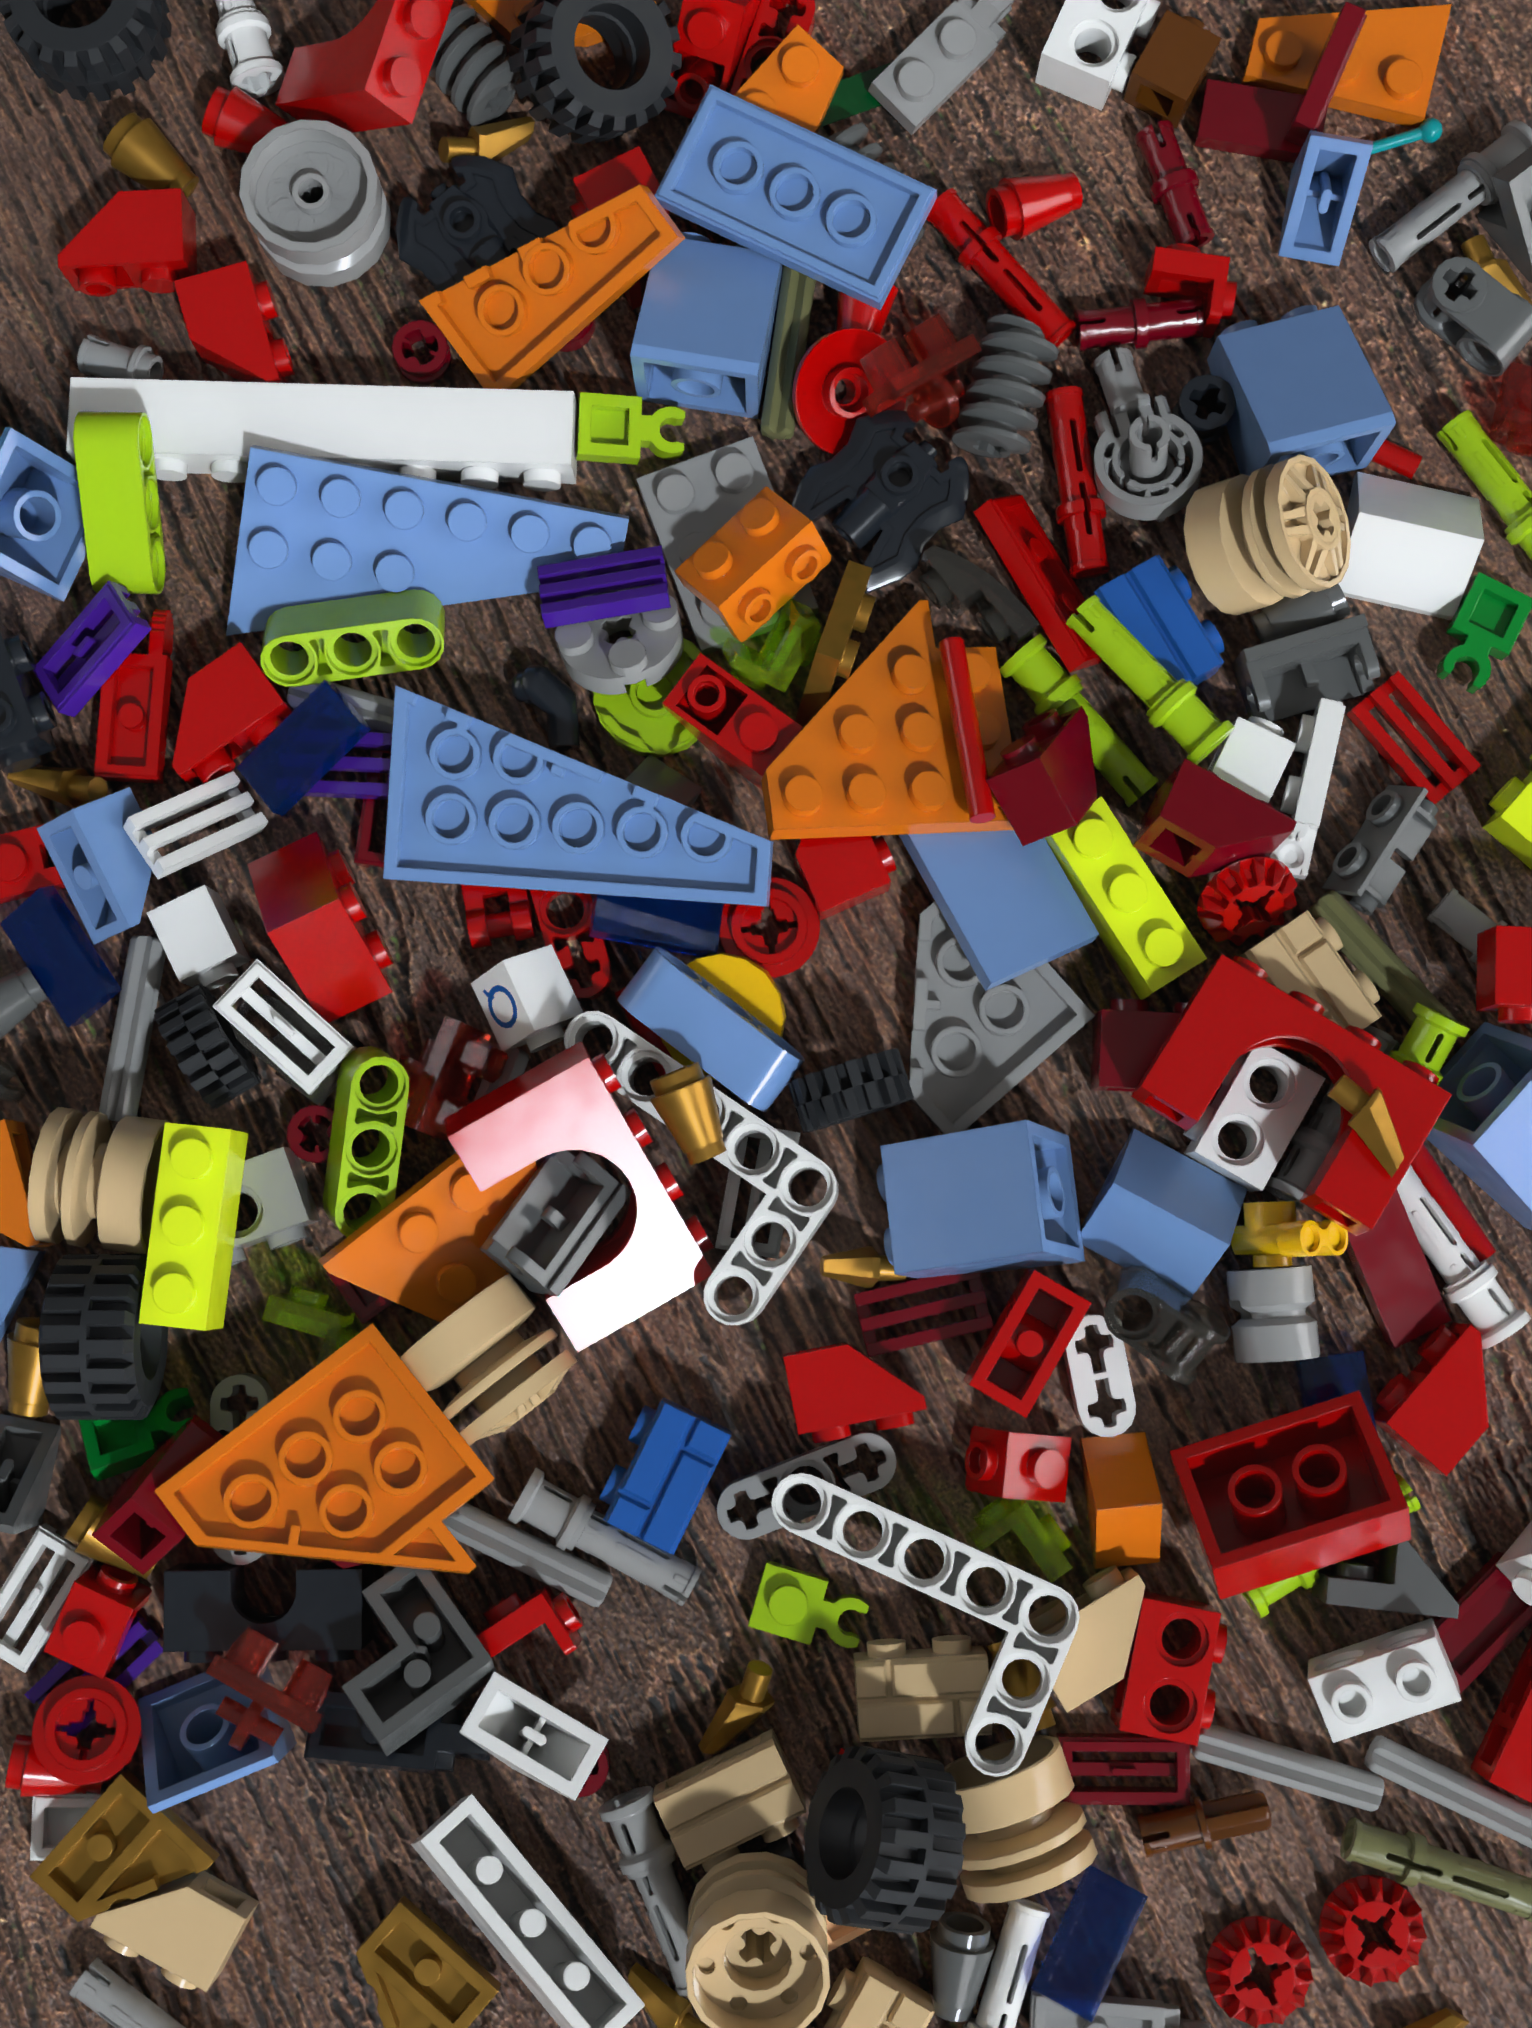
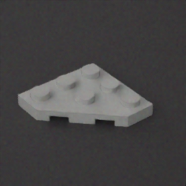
M934 901L918 918L908 1080L914 1096L912 1101L943 1135L967 1129L1095 1015L1049 963L985 991L937 903Z

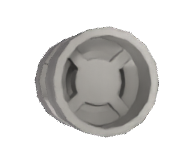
M1312 1265L1226 1271L1229 1306L1241 1313V1319L1231 1326L1234 1360L1236 1363L1283 1362L1321 1357L1317 1320L1306 1315L1305 1309L1315 1302Z

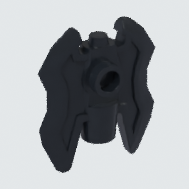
M460 155L452 158L451 164L458 178L464 177L466 182L461 186L454 184L448 187L445 183L437 186L430 194L433 201L429 205V212L425 215L420 213L421 207L411 197L407 196L402 199L395 227L399 259L421 271L436 291H443L464 280V276L485 265L491 266L518 252L517 248L536 238H544L558 231L559 228L554 220L534 211L520 194L513 167L485 156Z
M885 410L857 418L847 444L832 459L808 469L798 485L792 503L793 507L814 523L848 502L833 520L832 526L857 550L863 548L879 532L881 533L864 563L865 566L873 568L865 593H870L898 582L917 569L923 548L940 529L964 518L970 490L966 460L961 456L955 457L948 462V469L940 473L937 470L938 465L934 460L938 453L929 442L923 440L917 444L913 440L907 442L903 438L906 432L912 433L918 424L919 416L912 411Z

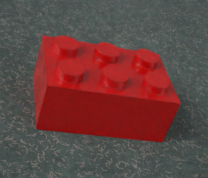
M1359 1390L1170 1451L1180 1491L1220 1600L1411 1540L1408 1504Z

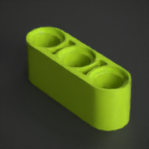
M80 411L75 417L73 441L88 569L92 588L98 593L110 580L125 586L129 594H160L164 588L166 564L153 437L149 417L145 412Z
M416 589L284 607L270 615L265 624L260 654L261 667L265 675L274 683L291 687L423 669L437 662L444 651L445 610L441 601L434 594ZM411 624H420L427 627L429 631L422 634H412L407 632L404 627ZM357 633L364 636L367 640L353 643L344 640L341 635ZM294 642L301 645L304 649L288 651L278 644Z
M372 1046L359 1047L353 1050L342 1061L338 1073L323 1192V1208L331 1222L346 1237L395 1200L409 1094V1076L399 1062L382 1049ZM384 1065L387 1069L385 1085L374 1094H363L360 1090V1080L364 1072L373 1066ZM365 1130H378L379 1142L377 1148L367 1156H353L352 1144L357 1135ZM361 1193L371 1195V1205L365 1215L352 1220L344 1218L343 1210L351 1197Z

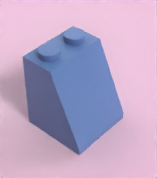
M681 232L685 239L649 272L630 353L636 396L642 397V401L759 419L780 295L782 264L740 244L730 246L711 243L703 235L693 232Z
M1315 305L1301 306L1287 312L1278 321L1258 325L1255 320L1235 323L1225 328L1221 335L1217 336L1207 358L1211 375L1221 377L1228 382L1233 389L1236 399L1234 414L1226 424L1240 474L1250 476L1253 471L1261 467L1276 464L1299 454L1314 458L1329 473L1330 477L1363 469L1368 466L1396 425L1393 411L1339 305L1318 310Z
M1484 1022L1439 1071L1444 1077L1439 1087L1451 1093L1452 1096L1426 1139L1516 1221L1532 1231V1038Z
M1021 1120L880 1146L882 1164L877 1169V1185L882 1199L887 1202L889 1227L886 1228L884 1233V1248L888 1261L894 1266L895 1275L920 1279L1085 1262L1068 1135L1029 1120Z

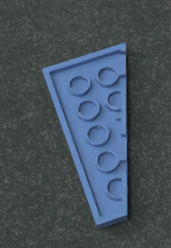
M253 445L250 447L226 636L264 631L269 616L276 610L284 607L389 592L397 593L411 589L425 590L434 594L444 606L539 592L540 585L537 566L623 552L629 516Z
M395 685L383 879L769 907L773 841Z

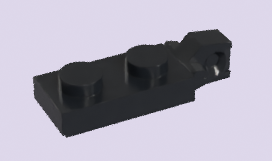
M318 1690L314 1693L303 1758L307 1762L437 1774V1771L453 1773L455 1758L490 1761V1753L459 1733L463 1726L460 1725L462 1712L461 1710L451 1709L397 1750L386 1756L345 1693Z

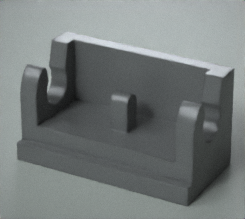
M1365 613L1243 649L1231 665L1248 717L1256 716L1274 723L1314 711L1321 698L1344 702L1371 694L1375 690L1372 679L1380 677L1381 674L1379 662L1367 628L1368 622Z
M567 1150L549 1154L485 1240L480 1250L507 1273L511 1274L514 1279L530 1292L559 1297L632 1191L624 1184H620L597 1162L582 1152H579L576 1157Z

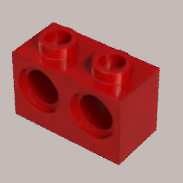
M1144 1591L1124 1679L1117 1682L1110 1718L1118 1730L1198 1746L1201 1728L1209 1729L1214 1717L1216 1694L1214 1689L1208 1688L1212 1663L1220 1664L1222 1662L1227 1644V1625L1220 1623L1221 1613L1212 1605ZM1176 1619L1189 1620L1192 1625V1637L1189 1643L1179 1650L1165 1649L1162 1644V1633L1165 1627ZM1164 1685L1179 1687L1181 1700L1178 1707L1172 1713L1156 1715L1151 1712L1150 1700L1158 1688Z

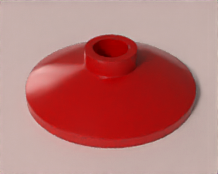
M860 328L838 329L819 338L802 357L795 373L792 389L794 413L801 430L815 446L834 455L847 444L857 418L885 410L904 411L907 399L906 373L897 352L880 335ZM842 379L846 385V394L841 401L837 402L835 390L838 382Z

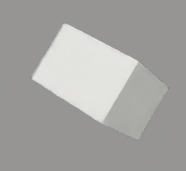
M493 1672L459 1731L460 1734L510 1768L573 1801L579 1795L609 1740L496 1672Z

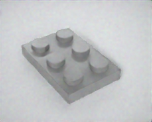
M753 436L636 478L637 487L659 545H662L665 561L697 646L703 655L740 643V641L730 633L722 618L683 586L674 571L764 487L767 486L774 491ZM807 583L748 639L818 614V605L810 584Z

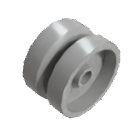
M300 119L274 128L253 146L241 169L239 196L247 219L257 235L265 255L283 275L306 286L334 287L358 279L378 262L390 237L391 211L370 153L352 132L328 121Z

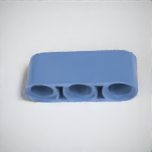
M660 947L654 948L618 997L619 1003L631 1015L692 1062H699L701 1069L743 1101L760 1111L766 1112L805 1061L804 1057L782 1037L677 957Z

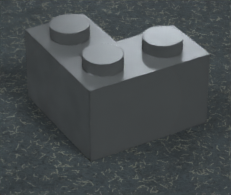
M396 1567L362 1591L370 1611L396 1648L341 1687L386 1756L390 1755L487 1684L493 1672H496L492 1658L430 1570Z

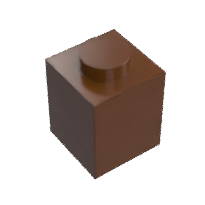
M1166 10L1131 72L1123 101L1160 121H1171L1173 127L1177 129L1212 66L1222 38L1211 33L1209 28L1200 20L1190 16L1181 17Z

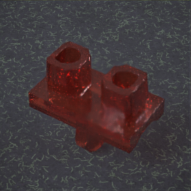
M938 313L904 335L919 364L913 367L910 365L896 338L876 347L860 360L865 374L874 389L872 394L861 401L870 418L913 395L914 402L908 405L907 414L913 422H919L923 419L931 427L941 429L954 423L958 418L960 409L958 399L965 393L964 386L957 379L948 382L944 377L956 370L958 364L978 354L982 349L973 334L957 342L953 333Z
M445 1016L436 1040L427 1038L418 1061L403 1055L399 1058L398 1062L404 1069L412 1073L408 1099L411 1102L406 1112L405 1126L449 1142L444 1118L471 1103L466 1101L475 1077L490 1083H494L499 1079L507 1062L508 1054L490 1042V1035L461 1021Z
M248 1627L232 1644L226 1656L216 1654L205 1672L253 1700L247 1708L226 1695L216 1711L218 1716L237 1726L228 1745L238 1751L243 1749L251 1735L272 1747L275 1746L284 1728L263 1717L266 1709L271 1710L311 1734L315 1733L325 1716L319 1710L327 1697L334 1676L302 1658L283 1690L263 1679L262 1675L280 1644L251 1627Z

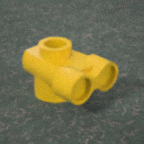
M1296 1201L1243 1203L1244 1226L1235 1227L1231 1240V1247L1235 1255H1252L1253 1267H1291L1292 1257L1342 1255L1348 1245V1232L1331 1220L1316 1222L1313 1220L1297 1221Z

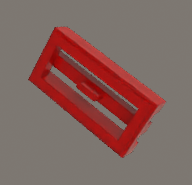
M1399 670L1346 714L1406 785L1425 787L1428 790L1425 799L1433 804L1439 802L1446 794L1481 767L1480 763ZM1390 694H1392L1395 697V699L1401 704V706L1408 712V714L1415 720V722L1421 727V729L1428 735V737L1435 743V745L1441 750V752L1454 765V767L1456 768L1455 771H1453L1448 766V764L1442 759V757L1435 751V749L1428 743V741L1422 736V734L1415 728V726L1408 720V718L1402 713V711L1389 698ZM1376 707L1400 734L1410 749L1440 780L1436 787L1430 783L1369 712Z

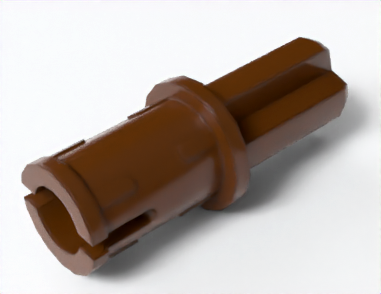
M1260 1790L1201 1802L1200 1796L1193 1797L1194 1804L1144 1815L1143 1813L1136 1814L1146 1857L1199 1844H1204L1206 1850L1213 1849L1211 1843L1213 1841L1268 1830L1272 1826L1269 1805L1263 1791Z

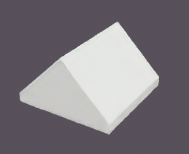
M1357 471L1354 475L1346 512L1351 539L1349 567L1342 581L1338 583L1345 597L1452 620L1485 540L1479 499Z

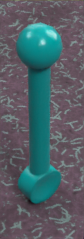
M1427 118L1418 128L1373 141L1371 155L1419 140L1425 143H1433L1442 135V124L1438 119Z

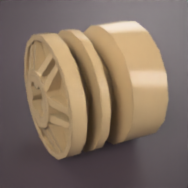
M1299 454L1276 464L1261 467L1253 471L1250 476L1240 474L1196 490L1186 506L1184 536L1189 563L1195 580L1206 598L1223 613L1240 615L1273 605L1283 599L1284 596L1294 599L1310 591L1318 592L1331 588L1342 581L1349 567L1351 539L1348 517L1341 495L1329 473L1314 458Z
M58 1107L52 1111L40 1131L33 1153L29 1176L27 1209L29 1227L34 1239L59 1244L65 1239L69 1245L85 1247L93 1239L98 1229V1237L103 1249L133 1254H147L165 1122H171L168 1120L126 1115L117 1123L112 1133L107 1115L101 1112L90 1111L83 1117L82 1112L72 1108Z
M511 1274L500 1278L453 1312L418 1340L400 1358L426 1392L439 1388L453 1379L457 1382L462 1390L447 1405L443 1413L448 1420H451L473 1404L481 1416L459 1433L469 1446L479 1439L505 1432L551 1396L568 1369L578 1362L569 1349L563 1351L545 1366L538 1359L536 1354L558 1336L553 1328L542 1331L527 1340L522 1338L517 1330L531 1316L536 1306Z
M1047 1735L1033 1736L1023 1761L1017 1769L1008 1775L994 1777L983 1774L973 1767L967 1755L944 1767L945 1772L951 1773L956 1781V1794L961 1795L964 1807L962 1821L966 1824V1839L963 1841L962 1851L964 1855L963 1871L959 1876L968 1900L977 1903H1002L1026 1898L1052 1889L1076 1877L1093 1863L1098 1852L1089 1830L1083 1829L1087 1822L1084 1811L1080 1804L1067 1801L1060 1802L1070 1794L1075 1785L1057 1737ZM1014 1739L978 1750V1752L986 1759L994 1761L1003 1759L1013 1749Z
M769 1852L740 1853L714 1865L697 1883L688 1907V1943L686 1946L685 1973L687 1996L697 2015L710 2028H806L821 2012L830 1989L826 1915L820 1914L815 1907V1896H810L807 1886V1871L792 1859Z

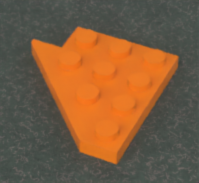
M919 600L772 762L761 780L769 840L1014 830L992 790L996 817L986 823L976 824L970 822L939 648L935 647L928 600ZM965 647L989 777L1003 760L1000 755L1001 751L1012 743L996 647Z
M372 1323L159 1486L154 1492L197 1547L469 1574L476 1568V1564L444 1525L443 1521L493 1482L494 1477Z

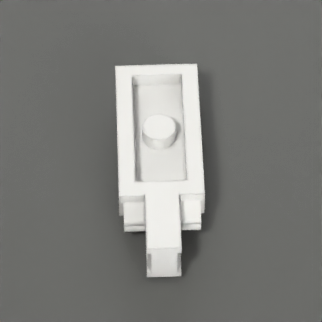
M1321 698L1313 716L1302 714L1296 736L1294 751L1305 753L1300 777L1288 776L1280 812L1292 814L1291 818L1297 821L1294 831L1269 856L1284 863L1293 877L1305 880L1308 875L1317 829L1321 822L1346 708L1343 702Z

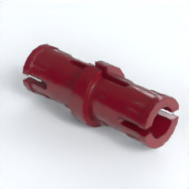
M1169 120L1159 121L1157 126L1160 133L1155 135L1151 124L1138 132L1134 138L1137 147L1141 150L1153 182L1150 194L1155 205H1162L1175 242L1190 244V241L1194 240L1196 247L1201 248L1208 244L1215 234L1208 223L1196 191L1200 182L1195 169L1187 168L1174 134L1172 122Z
M1195 296L1190 299L1146 303L1144 298L1130 299L1128 306L1075 310L1074 322L1077 324V328L1074 330V334L1079 336L1076 339L1077 350L1085 351L1089 348L1131 344L1132 348L1137 350L1146 349L1148 347L1147 344L1152 341L1188 337L1201 338L1204 332V311H1197V309L1202 308V300L1199 296Z

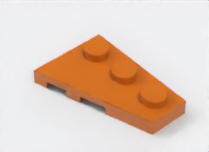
M1452 4L1366 10L1367 18L1328 108L1411 128H1418L1425 119ZM1340 12L1259 18L1254 29L1241 84L1303 95L1333 24Z
M797 25L734 96L817 134L843 76L844 67L803 28Z

